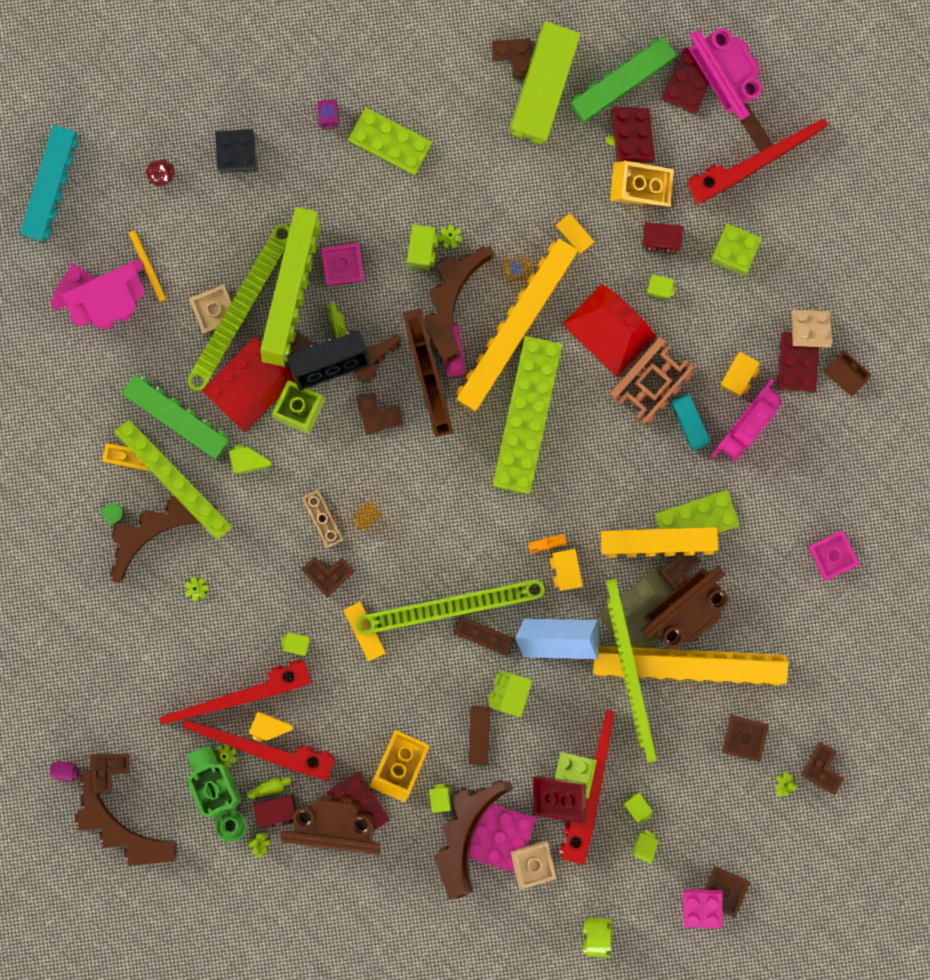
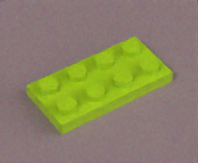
M366 107L348 139L349 143L413 176H416L433 144L432 141Z
M728 490L654 514L659 529L718 527V533L740 526Z

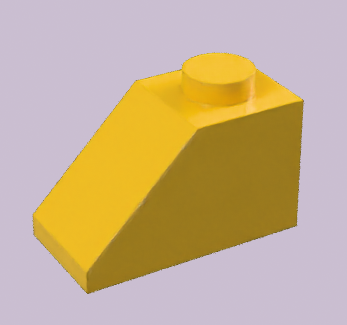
M258 711L249 734L253 735L252 739L263 742V740L267 741L289 732L295 726Z

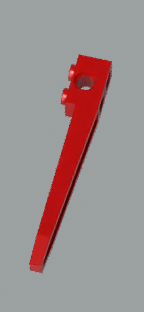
M824 118L726 171L722 164L717 167L712 165L705 170L706 173L702 175L698 173L690 177L686 187L698 206L733 187L825 129L828 123ZM709 179L713 182V186L708 188L704 185L703 181Z
M300 659L289 662L290 666L282 668V665L270 668L271 672L267 673L268 682L159 717L161 724L275 696L311 684L312 680L306 662H301ZM287 671L294 673V680L292 682H287L284 679V674Z
M606 709L594 756V760H597L589 799L586 798V822L577 823L570 821V824L566 823L563 835L567 836L565 843L561 842L559 854H562L561 858L563 860L585 865L595 825L615 711ZM573 837L581 839L579 846L573 847L570 844Z
M187 719L184 720L183 728L287 769L325 781L329 780L335 761L330 752L321 750V753L313 751L314 747L303 744L302 747H297L296 753L204 724ZM310 757L318 758L319 765L317 767L309 765L308 760Z

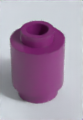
M52 762L50 777L54 778V780L74 782L79 777L80 768L77 767L76 763Z

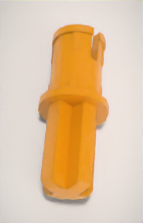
M564 534L548 538L544 536L543 539L528 542L530 554L544 550L550 551V548L566 545L567 541Z

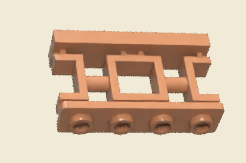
M661 336L609 394L620 405L627 398L641 411L635 418L642 425L646 422L650 424L656 417L654 414L658 408L662 410L669 403L667 398L672 393L675 396L682 388L679 384L683 380L688 381L694 374L692 369L695 366L691 365L687 360L681 366H678L666 355L671 346ZM660 348L664 349L659 356L665 361V364L660 369L653 363L648 368L644 367ZM671 367L678 373L683 368L687 369L671 389L667 387L672 382L666 375ZM651 370L666 382L655 395L640 383ZM637 376L639 379L634 385L641 391L635 398L628 392L621 397L622 391ZM646 396L653 401L660 396L662 399L644 417L643 414L647 408L641 404V401Z

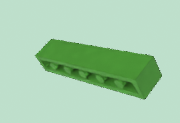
M664 37L660 40L656 38L649 44V48L644 51L643 49L639 50L633 55L634 58L629 62L627 60L623 61L615 72L609 71L602 77V81L592 83L587 87L588 91L583 94L580 92L572 98L570 107L583 125L676 60L677 54Z
M135 375L132 377L121 393L214 459L218 460L230 443L227 440V434L220 429L218 432L211 429L213 425L204 418L200 421L196 418L197 414L189 408L186 410L181 408V402L174 397L171 399L165 397V391L158 386L155 389L148 385L150 381L142 375L139 378Z

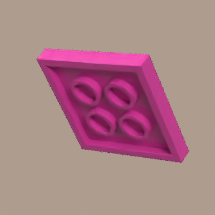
M492 804L481 817L474 831L470 844L469 858L515 872L510 851L528 846L536 817Z

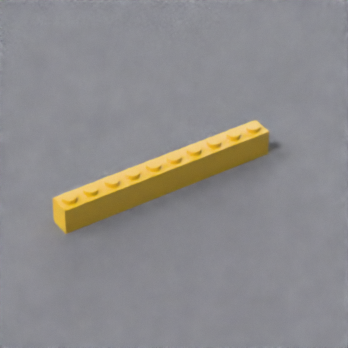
M558 239L557 242L553 241L547 249L550 253L546 258L542 257L537 265L539 270L536 274L532 273L527 281L529 286L526 290L522 289L517 296L518 303L516 306L512 305L506 314L509 316L506 322L501 321L496 329L499 333L495 338H490L486 345L488 350L485 354L481 353L476 360L478 364L476 369H471L465 379L468 381L465 386L461 385L455 394L458 396L456 401L473 412H477L577 255L578 250L563 240Z
M599 646L598 659H593V674L600 677L615 675L624 678L617 646ZM631 647L639 679L654 677L659 680L674 678L678 681L693 679L698 682L712 680L718 683L732 681L733 683L787 684L789 665L787 655Z

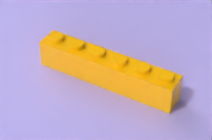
M718 527L601 531L602 554H606L607 558H617L618 554H626V557H637V553H645V557L656 556V553L664 552V556H676V552H683L684 555H695V551H703V555H714L715 551L719 550Z

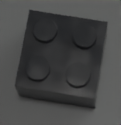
M253 129L215 131L217 169L220 174L258 171L256 138Z

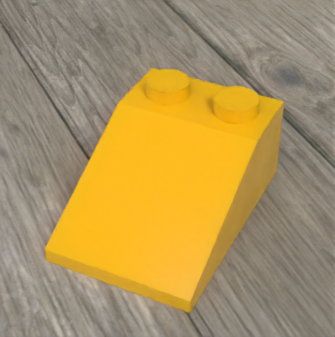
M629 161L613 163L610 201L671 207L674 169Z
M394 730L369 787L405 803L430 745Z

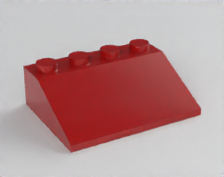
M256 336L201 390L244 433L281 396L287 381L295 382L292 372L286 366L262 362L260 352L262 342Z

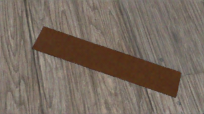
M745 103L744 105L750 115L741 120V123L761 152L773 146L749 105Z

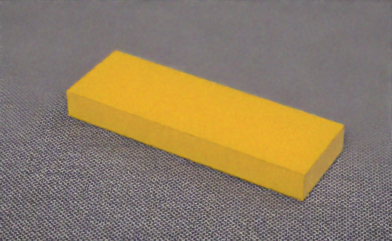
M106 443L102 462L151 472L128 447Z
M361 601L344 609L343 611L368 662L385 654L386 652L376 632L361 634L356 629L357 619L367 614ZM363 619L360 621L359 626L362 630H368L371 627V623L369 620Z

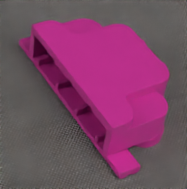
M719 28L704 38L701 31L697 29L689 35L694 45L688 49L726 112L735 111L741 121L750 115L744 104L751 99L757 98L762 91V85L756 79L760 73L758 62L748 51L747 43L738 37L732 39V34L729 30Z
M139 258L50 300L54 311L66 306L70 320L76 326L82 327L91 322L93 327H103L106 330L115 326L113 322L118 319L123 322L132 318L130 314L134 312L136 307L134 302L138 301L144 293V288L137 272L145 268Z
M773 379L768 381L709 456L711 459H714L720 451L733 462H736L772 419L782 403L780 401L781 396L770 389L774 382Z

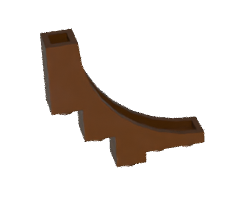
M491 246L480 247L475 251L476 253L470 256L464 255L458 262L451 256L440 259L436 264L437 272L444 285H437L429 292L430 299L438 313L428 314L425 316L424 322L427 334L444 365L461 357L453 331V314L456 301L471 275L482 265L494 259V251Z
M421 308L404 312L402 315L435 438L454 433Z
M295 329V341L290 343V350L292 352L303 351L317 343L310 341ZM396 333L384 342L366 348L372 365L354 371L362 383L365 381L369 383L377 376L375 374L377 372L374 366L375 363L379 365L386 359L385 355L391 351L393 353L401 347L402 339Z
M172 496L171 500H167L165 509L168 511L167 514L144 510V513H141L139 517L140 528L120 523L117 524V527L114 526L112 531L113 542L120 543V547L116 548L115 558H117L116 565L112 566L110 572L113 582H123L127 568L134 556L155 536L175 527L201 524L175 496ZM212 505L218 511L219 507Z
M90 770L82 771L80 786H83L84 794H81V804L85 806V809H80L75 814V825L78 826V830L102 829V832H99L100 844L103 843V848L127 846V849H124V860L128 861V866L175 862L177 860L176 840L148 838L131 831L121 824L109 812L100 795L91 794Z
M498 780L493 782L491 787L487 789L483 787L476 791L462 788L456 791V795L451 796L458 817L449 819L447 821L448 824L442 826L449 846L439 849V853L433 855L449 900H457L473 893L469 878L468 860L474 831L488 808L501 796L513 790L511 782Z

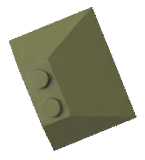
M658 567L654 568L620 596L631 647L648 648L660 638L655 633L651 638L647 639L641 632L648 625L643 617L675 591L660 573L661 570ZM607 606L598 613V616L614 635Z

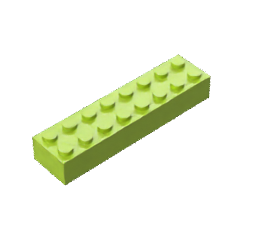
M295 207L260 350L262 362L285 367L286 356L292 353L290 343L295 341V325H298L300 320L299 307H303L305 298L303 296V289L307 290L308 272H311L313 266L312 254H315L317 249L316 236L319 237L321 232V219L318 218V211Z
M528 336L524 338L492 486L494 488L530 495L562 349L561 343Z

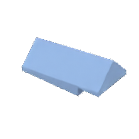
M524 619L515 639L523 657L598 659L599 620Z

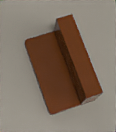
M842 350L824 370V373L850 396H853L871 377V374L845 350Z

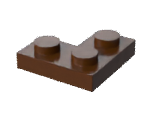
M530 38L492 41L493 61L512 60L513 79L525 78L531 61Z
M374 393L356 398L367 435L403 425L398 405L379 411Z
M682 552L663 568L660 573L677 590L690 579L688 573L702 561L696 554L684 555Z
M314 557L301 569L327 598L356 572L343 558L327 570Z
M818 742L800 775L833 795L836 794L844 780L843 777L827 769L837 751Z
M129 754L90 755L91 794L112 793L111 774L130 773Z

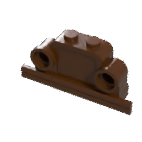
M719 566L710 573L703 568L643 617L648 625L641 632L647 639L657 633L663 642L671 648L678 647L683 641L686 643L697 641L707 629L715 626L720 618L718 610H722L728 604L727 593L716 583L725 576V573Z
M322 794V797L314 801L312 806H303L294 813V832L283 830L281 833L282 843L380 855L381 843H376L373 839V817L369 813H361L360 803L347 796L339 799L334 798V795Z

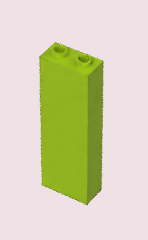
M548 21L542 24L508 129L512 136L520 139L523 137L528 138L531 143L536 145L544 144L547 141L581 33Z

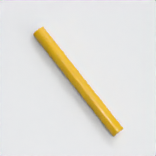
M136 231L129 232L128 234L159 302L165 301L166 297Z

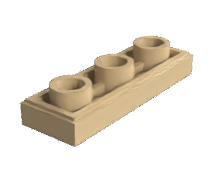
M319 489L301 497L326 548L328 549L344 541ZM320 516H326V521L320 522Z

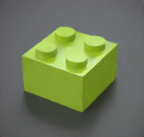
M727 223L710 262L745 277L762 238Z
M412 225L407 257V267L409 269L430 272L431 267H435L436 252H433V250L438 248L439 234L436 233L434 227Z
M288 380L272 416L276 421L310 435L325 403V399L322 394L308 388L299 391L296 383Z
M500 670L494 679L495 687L489 695L488 707L521 718L533 680Z

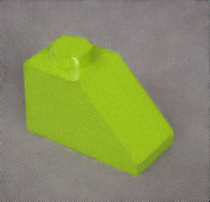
M244 445L234 446L233 450L229 451L235 475L273 467L271 461L249 447H244Z
M645 830L644 833L639 831L631 854L651 864L659 842L655 838L656 834Z

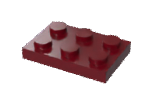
M684 47L661 100L696 115L709 82L687 47Z
M612 107L611 117L616 162H654L655 154L649 108Z
M781 332L777 390L816 392L819 347L793 346L792 333Z
M360 771L326 792L327 794L334 795V798L341 799V797L347 796L359 802L361 813H369L373 817L374 830L390 821Z
M542 776L533 777V815L577 823L586 822V783Z

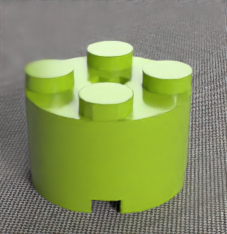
M589 917L588 920H585L583 933L587 934V939L583 942V954H587V957L611 958V952L608 951L612 947L613 925H609V923H612V918Z

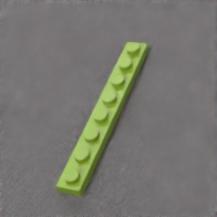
M127 420L114 431L115 435L216 540L220 539L232 528L224 517L130 420Z

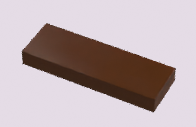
M462 616L454 632L455 635L506 656L514 641L513 637Z
M471 706L469 764L488 765L490 707Z

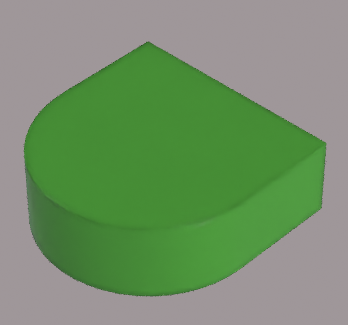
M115 503L109 504L100 510L110 526L119 522L124 515L122 507Z

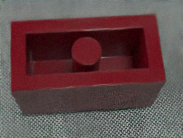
M645 222L642 248H646L648 252L665 250V253L676 254V251L681 250L683 226Z
M293 794L253 804L258 827L263 826V829L275 827L274 823L282 822V825L294 823L293 815L296 812Z

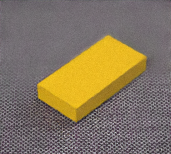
M570 213L555 225L567 241L578 250L579 255L594 244V240Z

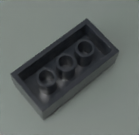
M360 330L350 331L339 338H330L325 343L314 344L308 349L294 351L289 356H286L299 391L372 365Z

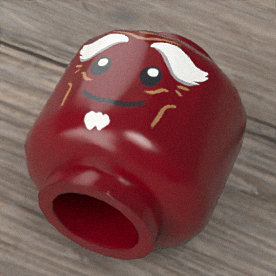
M161 159L149 163L146 175L150 184L153 183L155 186H161L172 182L175 169L172 163L169 164L167 160Z

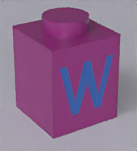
M317 101L320 128L332 130L339 126L337 101Z

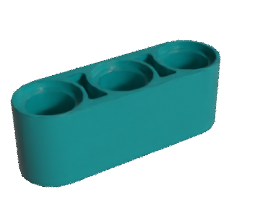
M685 394L672 400V408L691 450L696 451L711 444L690 395Z

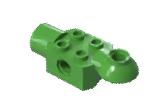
M211 745L186 755L193 772L187 779V782L201 816L216 817V833L224 841L234 842L239 840L244 835L247 825L243 815L236 810L242 799L228 765L218 763ZM231 820L236 824L234 831L228 828V823Z

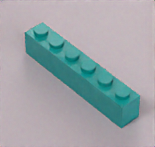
M56 125L52 127L20 231L23 237L45 243L46 239H49L51 236V222L56 219V206L62 200L63 192L61 190L63 184L66 185L68 180L67 170L73 164L74 156L72 154L74 148L77 149L79 144L78 134L73 130Z

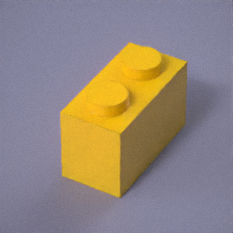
M739 351L719 387L738 398L742 394L746 395L751 386L748 384L751 377L755 379L760 370L758 368L760 362Z
M576 549L552 553V558H549L551 569H555L556 576L553 577L555 588H559V591L583 587Z

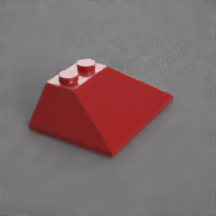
M603 284L562 324L616 377L657 337L641 316L617 293Z

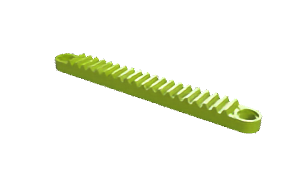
M285 224L276 226L188 377V386L193 391H201L212 377L285 251L288 237L286 239H279L277 232L285 230L289 234V226ZM193 377H201L203 380L202 385L194 386L192 384Z
M616 578L606 580L610 596L607 600V605L639 745L644 747L648 763L657 762Z
M531 580L366 614L357 619L356 629L361 634H371L535 600L543 596L545 587L541 581ZM532 584H537L540 587L538 595L530 593L529 588ZM361 620H369L371 627L368 630H362L359 626Z

